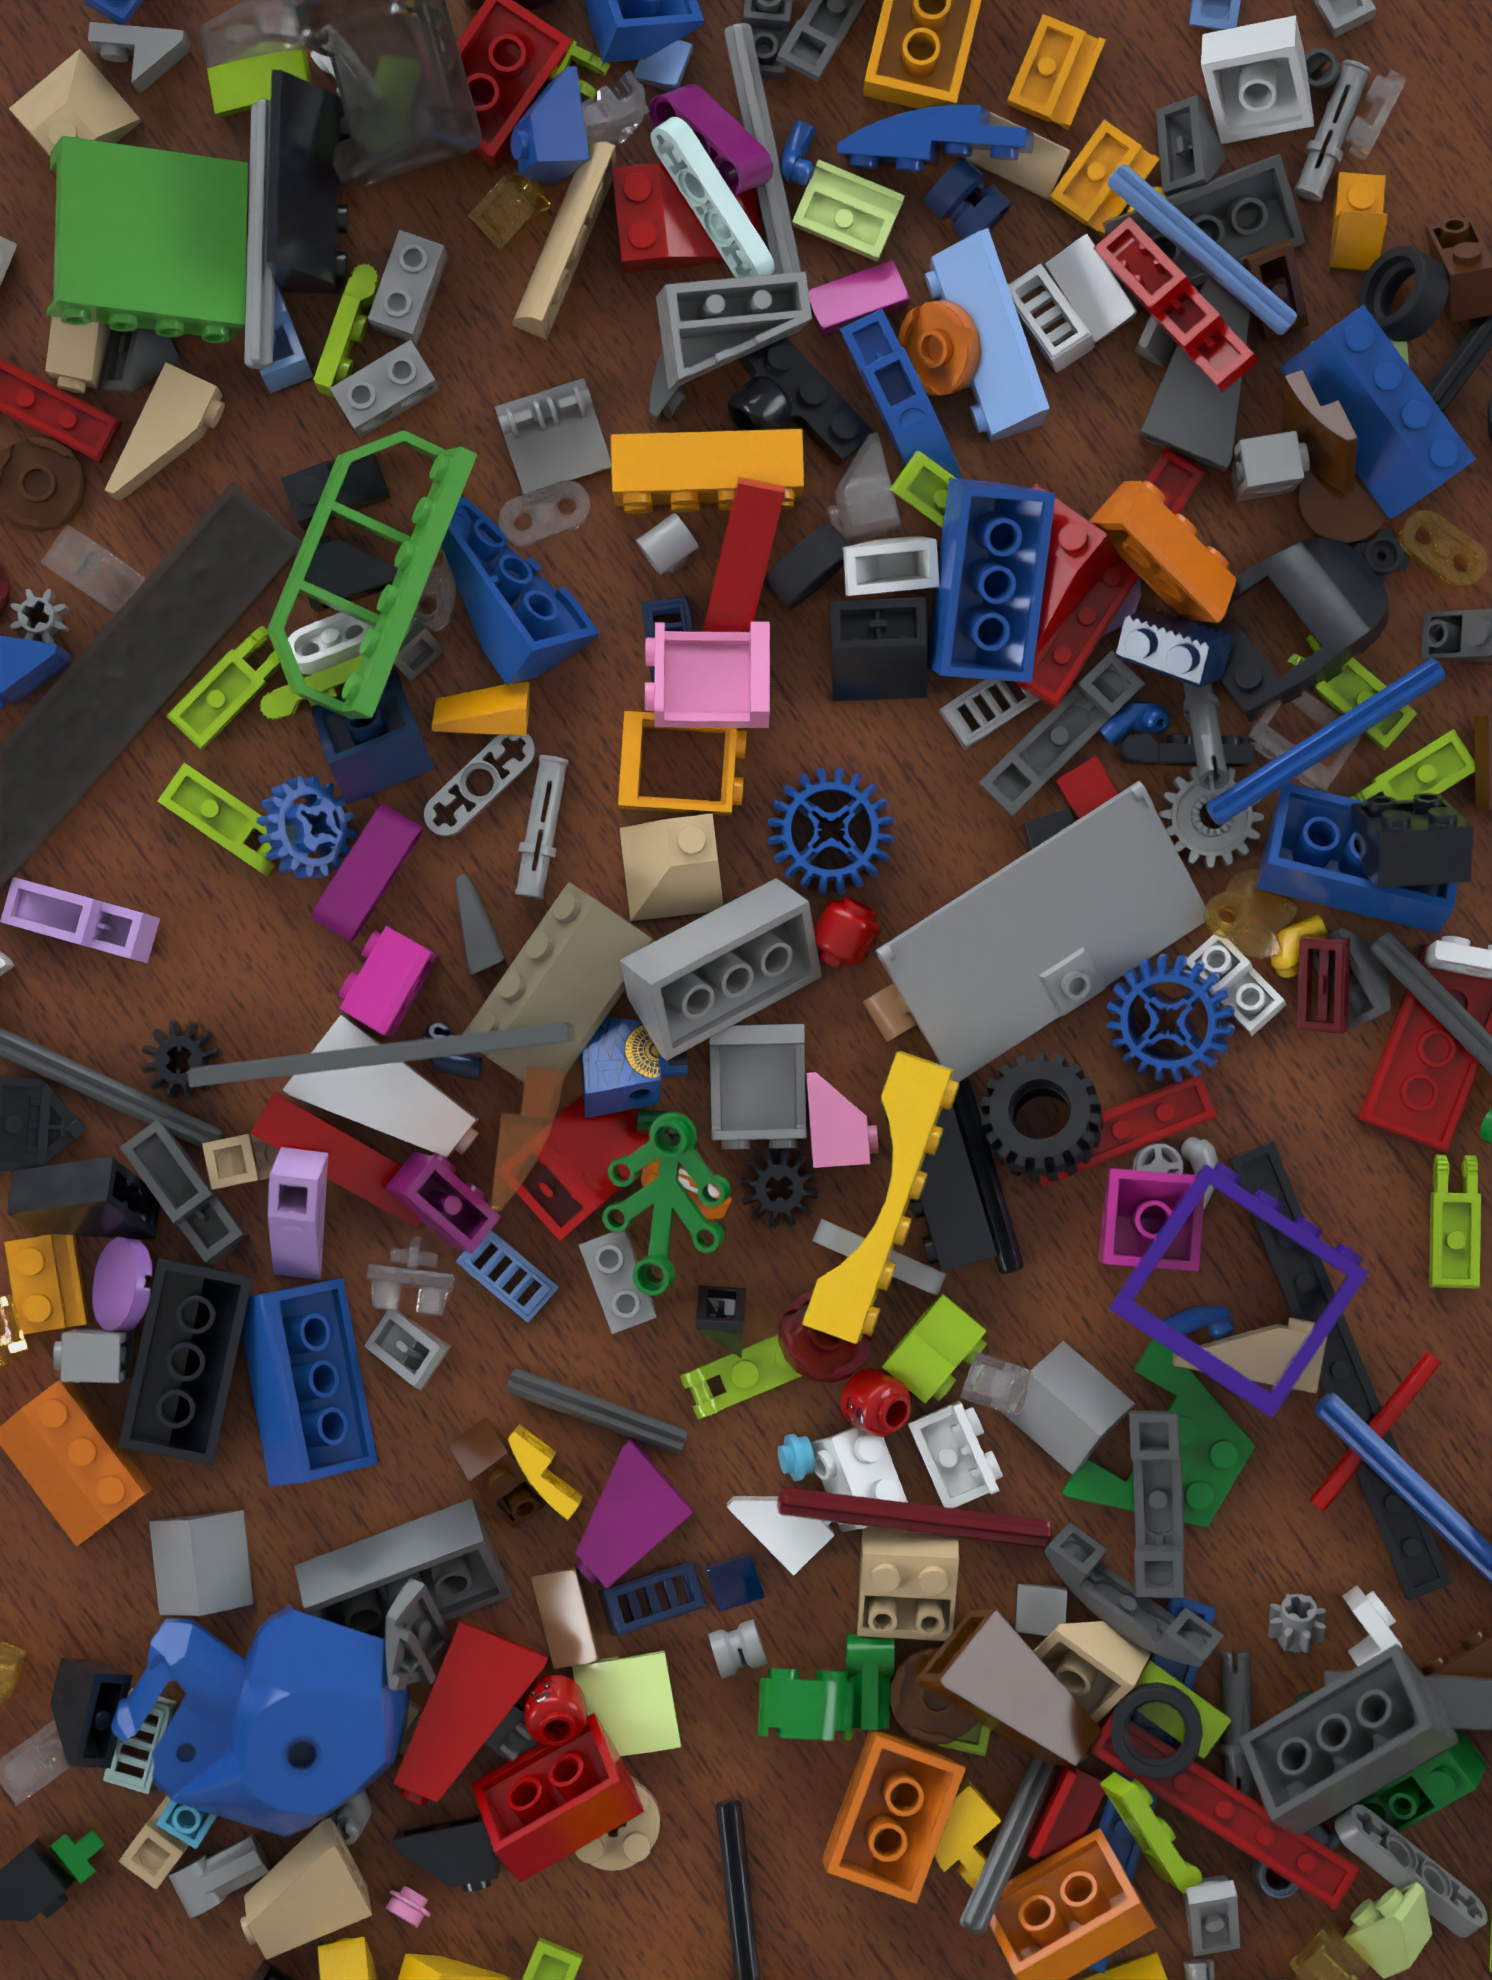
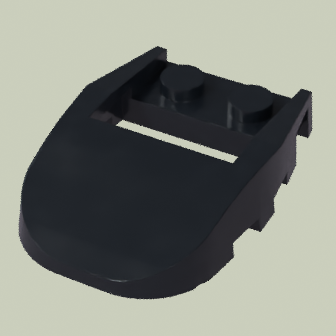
M1320 537L1296 543L1235 577L1237 581L1227 609L1233 602L1266 579H1269L1321 646V649L1303 660L1281 678L1277 677L1227 610L1219 623L1191 621L1190 624L1196 622L1198 627L1205 625L1206 629L1213 628L1215 633L1222 631L1223 635H1231L1233 640L1222 679L1218 681L1246 719L1251 722L1258 718L1257 710L1279 699L1285 705L1301 697L1302 692L1323 680L1328 683L1341 674L1342 667L1358 652L1362 654L1380 637L1389 619L1390 604L1383 583L1356 550L1338 540Z

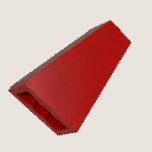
M461 1620L393 1785L402 1788L399 1795L423 1806H426L428 1799L438 1802L545 1667L548 1655Z

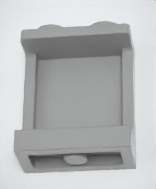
M804 1024L734 1025L710 1037L712 1140H721V1149H750V1139H769V1148H797V1138H807Z

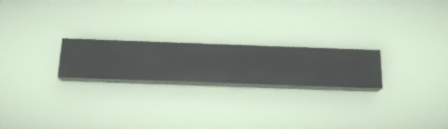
M562 1022L190 1068V1071L187 1072L189 1087H202L575 1041L573 1024Z

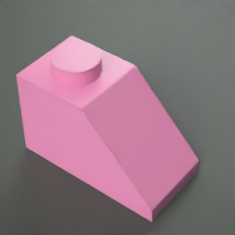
M816 1072L806 1073L813 1168L870 1164V1154L879 1153L877 1126H868L867 1116Z

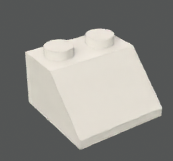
M1296 15L1203 34L1201 67L1221 144L1314 126L1306 59Z

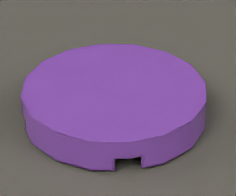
M116 1237L108 1242L99 1257L92 1285V1306L96 1321L104 1330L111 1332L130 1331L138 1325L146 1312L150 1301L151 1288L144 1287L145 1275L151 1276L152 1263L147 1248L140 1240Z

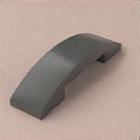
M812 0L801 20L798 19L777 54L776 61L818 82L842 47L868 0Z
M1111 650L1060 702L1058 707L1053 709L978 784L1012 817L1145 683L1121 659L1117 658L1116 654Z
M1130 1411L1131 1460H1133L1136 1547L1134 1551L1136 1597L1184 1598V1495L1178 1411Z
M1069 1522L1052 1540L1044 1552L1060 1578L1076 1597L1107 1625L1139 1646L1170 1660L1201 1667L1222 1641L1224 1635L1186 1607L1176 1618L1152 1599L1136 1597V1588L1101 1562L1108 1550Z

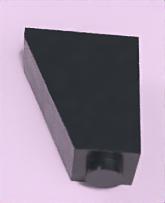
M113 1157L14 1171L12 1188L8 1195V1215L32 1233L109 1238L123 1237L142 1240L156 1238L160 1203L145 1182Z

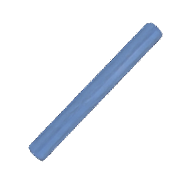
M1122 164L1111 174L1107 183L1109 188L1275 333L1282 335L1294 324L1297 318L1294 310L1129 166Z

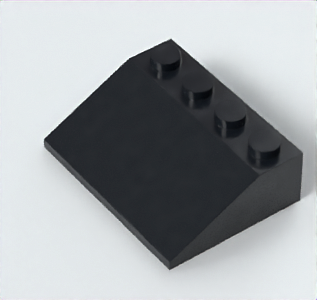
M272 70L266 263L283 292L339 294V280H347L348 253L347 251H340L341 233L349 232L350 222L349 205H342V187H350L351 162L350 158H343L344 140H351L352 113L351 111H344L345 108L340 96L283 70Z

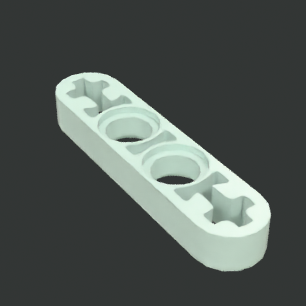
M671 117L651 132V143L656 154L734 276L741 278L772 275L775 264L768 248L690 126L681 118Z

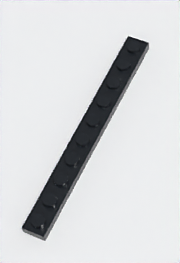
M1274 1141L1228 1158L1231 1169L1242 1177L1238 1183L1240 1187L1252 1195L1258 1189L1269 1194L1283 1204L1278 1212L1295 1222L1298 1216L1304 1218ZM1249 1212L1291 1317L1316 1322L1335 1294L1322 1260ZM1342 1313L1327 1335L1318 1384L1323 1396L1328 1393L1336 1394L1369 1425L1380 1411L1381 1405L1345 1316ZM1389 1429L1382 1439L1401 1457L1392 1432ZM1341 1439L1345 1451L1347 1452L1350 1449V1447ZM1363 1462L1355 1472V1475L1405 1599L1410 1601L1452 1584L1429 1524L1368 1464Z

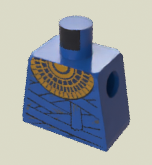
M606 1017L580 1054L584 1116L595 1117L657 1104L660 1101L661 1077L687 1076V1051L666 1061L661 1057L641 1021Z

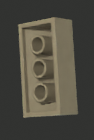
M568 882L462 1035L562 1022L573 1024L575 1041L481 1052L535 1091L550 1099L626 989L620 960L655 942V940Z

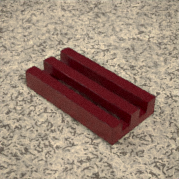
M1304 934L1300 937L1297 1030L1344 1034L1347 1031L1350 938L1332 939L1331 936L1318 938L1309 934ZM1313 949H1320L1318 1021L1311 1020ZM1331 950L1336 951L1333 1022H1329Z

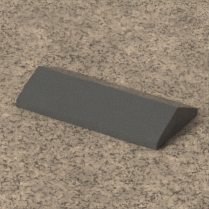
M1279 154L1212 179L1209 183L1189 188L1165 198L1241 265L1245 257L1289 240L1293 244V248L1306 243L1282 158ZM1136 210L1103 222L1106 237L1130 216L1187 276L1193 287L1203 284L1209 275ZM1117 277L1120 286L1136 310L1142 308L1143 306Z

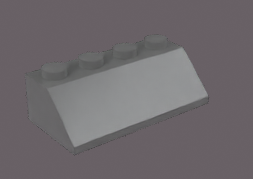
M777 878L620 960L628 1000L661 1057L666 1061L822 977L809 901Z

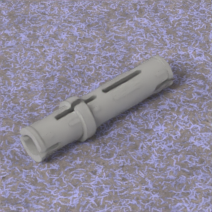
M1343 61L1340 74L1326 105L1314 140H1309L1305 148V153L1308 156L1293 191L1297 196L1311 202L1322 201L1323 192L1334 165H1339L1343 157V152L1340 149L1355 114L1366 80L1371 73V69L1358 61ZM1345 94H1348L1338 121L1334 123ZM1330 139V142L1328 143V146H1327V148H1326L1325 155H1324V157H1323V160H1322V162H1321V165H1320V167L1317 169L1318 163L1320 162V159H1321V157H1322L1323 150H1324V148H1325V145H1326V143H1327V140Z
M550 755L539 756L540 762L531 801L525 842H520L518 852L522 853L517 888L514 893L515 895L542 900L544 899L543 893L550 859L555 858L557 851L552 846L561 805L566 767L569 763L567 759ZM547 784H551L545 822H541ZM542 832L536 871H533L532 864L538 833Z

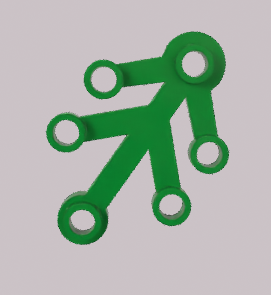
M667 1112L656 1118L650 1127V1141L631 1155L620 1156L608 1168V1176L611 1182L616 1186L626 1187L639 1178L642 1168L660 1158L658 1177L625 1201L620 1200L612 1203L604 1210L602 1215L603 1223L607 1229L612 1232H622L633 1224L635 1216L654 1204L648 1256L639 1261L633 1270L635 1286L639 1291L649 1296L661 1294L673 1284L675 1279L674 1266L668 1259L674 1210L692 1234L693 1245L699 1251L710 1253L721 1246L725 1238L721 1225L715 1221H707L678 1180L681 1164L698 1186L700 1201L708 1207H717L728 1199L731 1191L728 1181L720 1175H713L694 1149L697 1142L695 1126L688 1117L678 1112ZM669 1128H675L681 1136L679 1143L674 1142L670 1138ZM619 1164H624L629 1168V1178L621 1176L618 1170ZM709 1184H714L719 1188V1198H714L709 1194ZM614 1209L620 1210L625 1217L624 1224L618 1223L614 1219ZM703 1230H708L713 1234L714 1244H709L703 1239ZM652 1265H657L664 1274L663 1279L653 1275Z

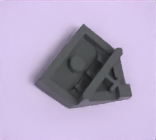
M411 1577L399 1592L386 1615V1668L389 1688L394 1691L406 1690L407 1684L420 1681L434 1684L436 1675L431 1667L453 1639L426 1585Z

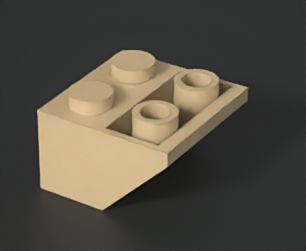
M870 1526L863 1528L857 1636L946 1641L953 1633L959 1565L958 1537Z

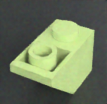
M1416 1882L1400 1890L1393 1887L1374 1902L1371 1899L1365 1900L1352 1913L1350 1920L1353 1922V1925L1343 1939L1383 1979L1409 1969L1432 1936L1424 1888Z

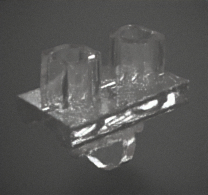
M412 1237L409 1250L392 1248L390 1262L407 1264V1269L368 1264L367 1279L372 1283L373 1308L399 1311L402 1287L418 1288L419 1295L416 1312L418 1314L440 1317L444 1313L449 1292L455 1293L456 1278H454V1274L419 1270L420 1265L437 1267L439 1253L422 1251V1237Z

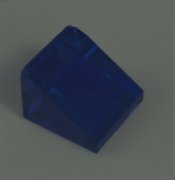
M751 1552L706 1565V1572L720 1612L765 1598Z

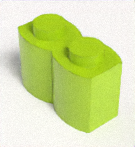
M941 1292L885 1358L881 1366L894 1378L902 1381L908 1390L925 1404L932 1396L939 1401L957 1380L951 1375L954 1369L962 1360L970 1365L987 1345L982 1339L986 1329Z

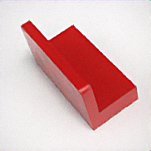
M1062 1765L1024 1844L1028 1857L1037 1860L1038 1856L1047 1859L1084 1837L1104 1796L1105 1791L1100 1785L1104 1779L1077 1766Z

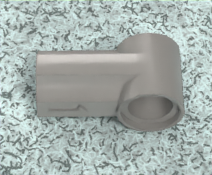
M676 513L671 514L635 540L659 575L665 571L673 575L687 566L686 556L699 548L696 540Z
M251 1834L209 1857L204 1854L186 1862L170 1872L168 1877L189 1918H192L223 1902L227 1898V1894L263 1877L271 1868L261 1843L255 1838L254 1834Z

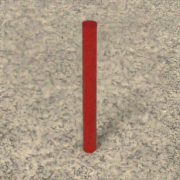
M1426 1351L1368 1426L1383 1438L1442 1362ZM1350 1448L1309 1501L1325 1512L1364 1461Z

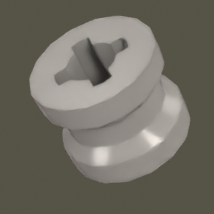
M1152 1143L1142 1147L1136 1153L1132 1169L1183 1174V1162L1180 1154L1173 1147L1167 1144Z

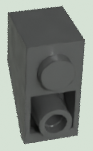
M1492 609L1424 612L1421 659L1492 664Z

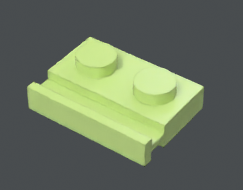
M818 159L813 176L807 185L792 220V226L878 262L900 208L903 205L905 195Z

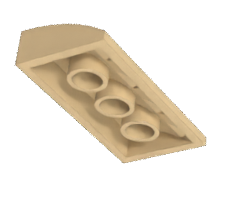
M595 142L588 145L590 160L575 170L512 322V326L545 340L548 339L612 185V168L618 167L615 145L608 142Z

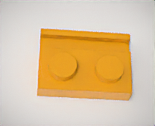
M1043 14L1006 105L1044 121H1052L1063 126L1062 128L1069 130L1106 39L1101 37L1099 39L1086 34L1084 30Z
M1104 119L1052 191L1048 200L1085 226L1088 225L1104 239L1103 222L1120 216L1128 205L1127 202L1109 188L1107 183L1111 174L1120 165L1125 164L1143 180H1146L1158 164L1160 158L1156 155L1152 156L1139 143Z
M49 1234L4 1242L19 1335L90 1323L76 1235Z

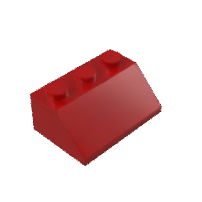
M595 1713L587 1717L585 1729L571 1743L561 1746L539 1744L516 1757L514 1761H509L471 1783L494 1852L520 1883L645 1812L631 1775Z

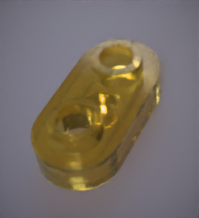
M1422 510L1412 514L1403 523L1399 537L1404 551L1449 585L1460 588L1468 587L1476 583L1485 574L1488 558L1484 548L1440 514L1430 510ZM1417 529H1426L1430 533L1431 540L1429 544H1421L1416 540L1415 532ZM1462 556L1468 561V570L1466 572H1459L1454 568L1453 560L1455 557Z

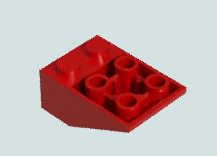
M582 1094L496 1171L559 1241H562L621 1188L611 1182L608 1176L609 1165L620 1156L631 1155L650 1141V1134L636 1133V1109L595 1117H585ZM619 1164L618 1170L621 1176L629 1178V1168L624 1164Z

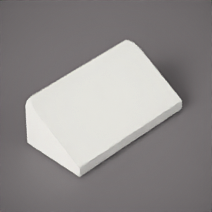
M1085 234L1045 263V267L1062 294L1092 334L1095 344L1132 321L1137 311L1110 268L1095 252V245L1088 234Z

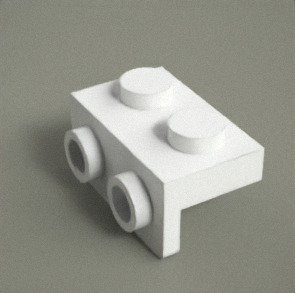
M958 1400L907 1422L943 1507L955 1508L987 1493L992 1495L999 1492L995 1480L1002 1478L1003 1474L993 1452L989 1451L983 1454L976 1436L983 1434L984 1431L973 1407L964 1410L962 1403Z
M854 1426L834 1436L811 1443L815 1459V1473L821 1478L826 1492L908 1502L883 1437L872 1436ZM838 1523L842 1532L869 1527Z
M1356 1585L1342 1596L1370 1634L1348 1650L1357 1667L1395 1644L1403 1647L1389 1628L1396 1620L1374 1591L1365 1596L1358 1585Z

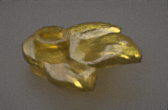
M1259 869L1243 870L1231 877L1225 892L1216 894L1208 901L1204 911L1206 926L1213 934L1221 938H1231L1239 951L1250 957L1262 959L1276 957L1281 953V945L1275 934L1290 924L1297 914L1298 907L1284 897L1256 889ZM1229 911L1235 916L1236 920L1231 923L1224 922L1219 917V913Z

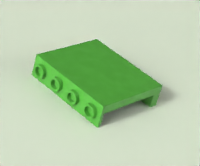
M61 136L50 152V171H57L54 300L47 308V316L61 318L63 323L74 326L97 322L108 324L110 329L122 332L144 328L155 330V333L162 337H180L183 334L202 336V340L209 343H225L233 340L245 326L248 163Z

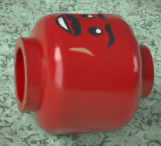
M845 896L842 901L832 900L828 902L813 928L816 946L820 948L818 957L837 969H842L845 963L850 965L863 964L881 934V927L875 920L878 913L866 904L849 896Z
M866 1368L853 1375L845 1384L841 1395L840 1407L843 1417L851 1425L872 1436L882 1438L893 1434L908 1421L911 1413V1397L908 1388L902 1381L879 1369Z
M548 1675L538 1678L525 1691L523 1698L525 1726L529 1735L536 1742L546 1746H561L571 1743L581 1735L586 1726V1706L581 1687L572 1678L563 1675Z

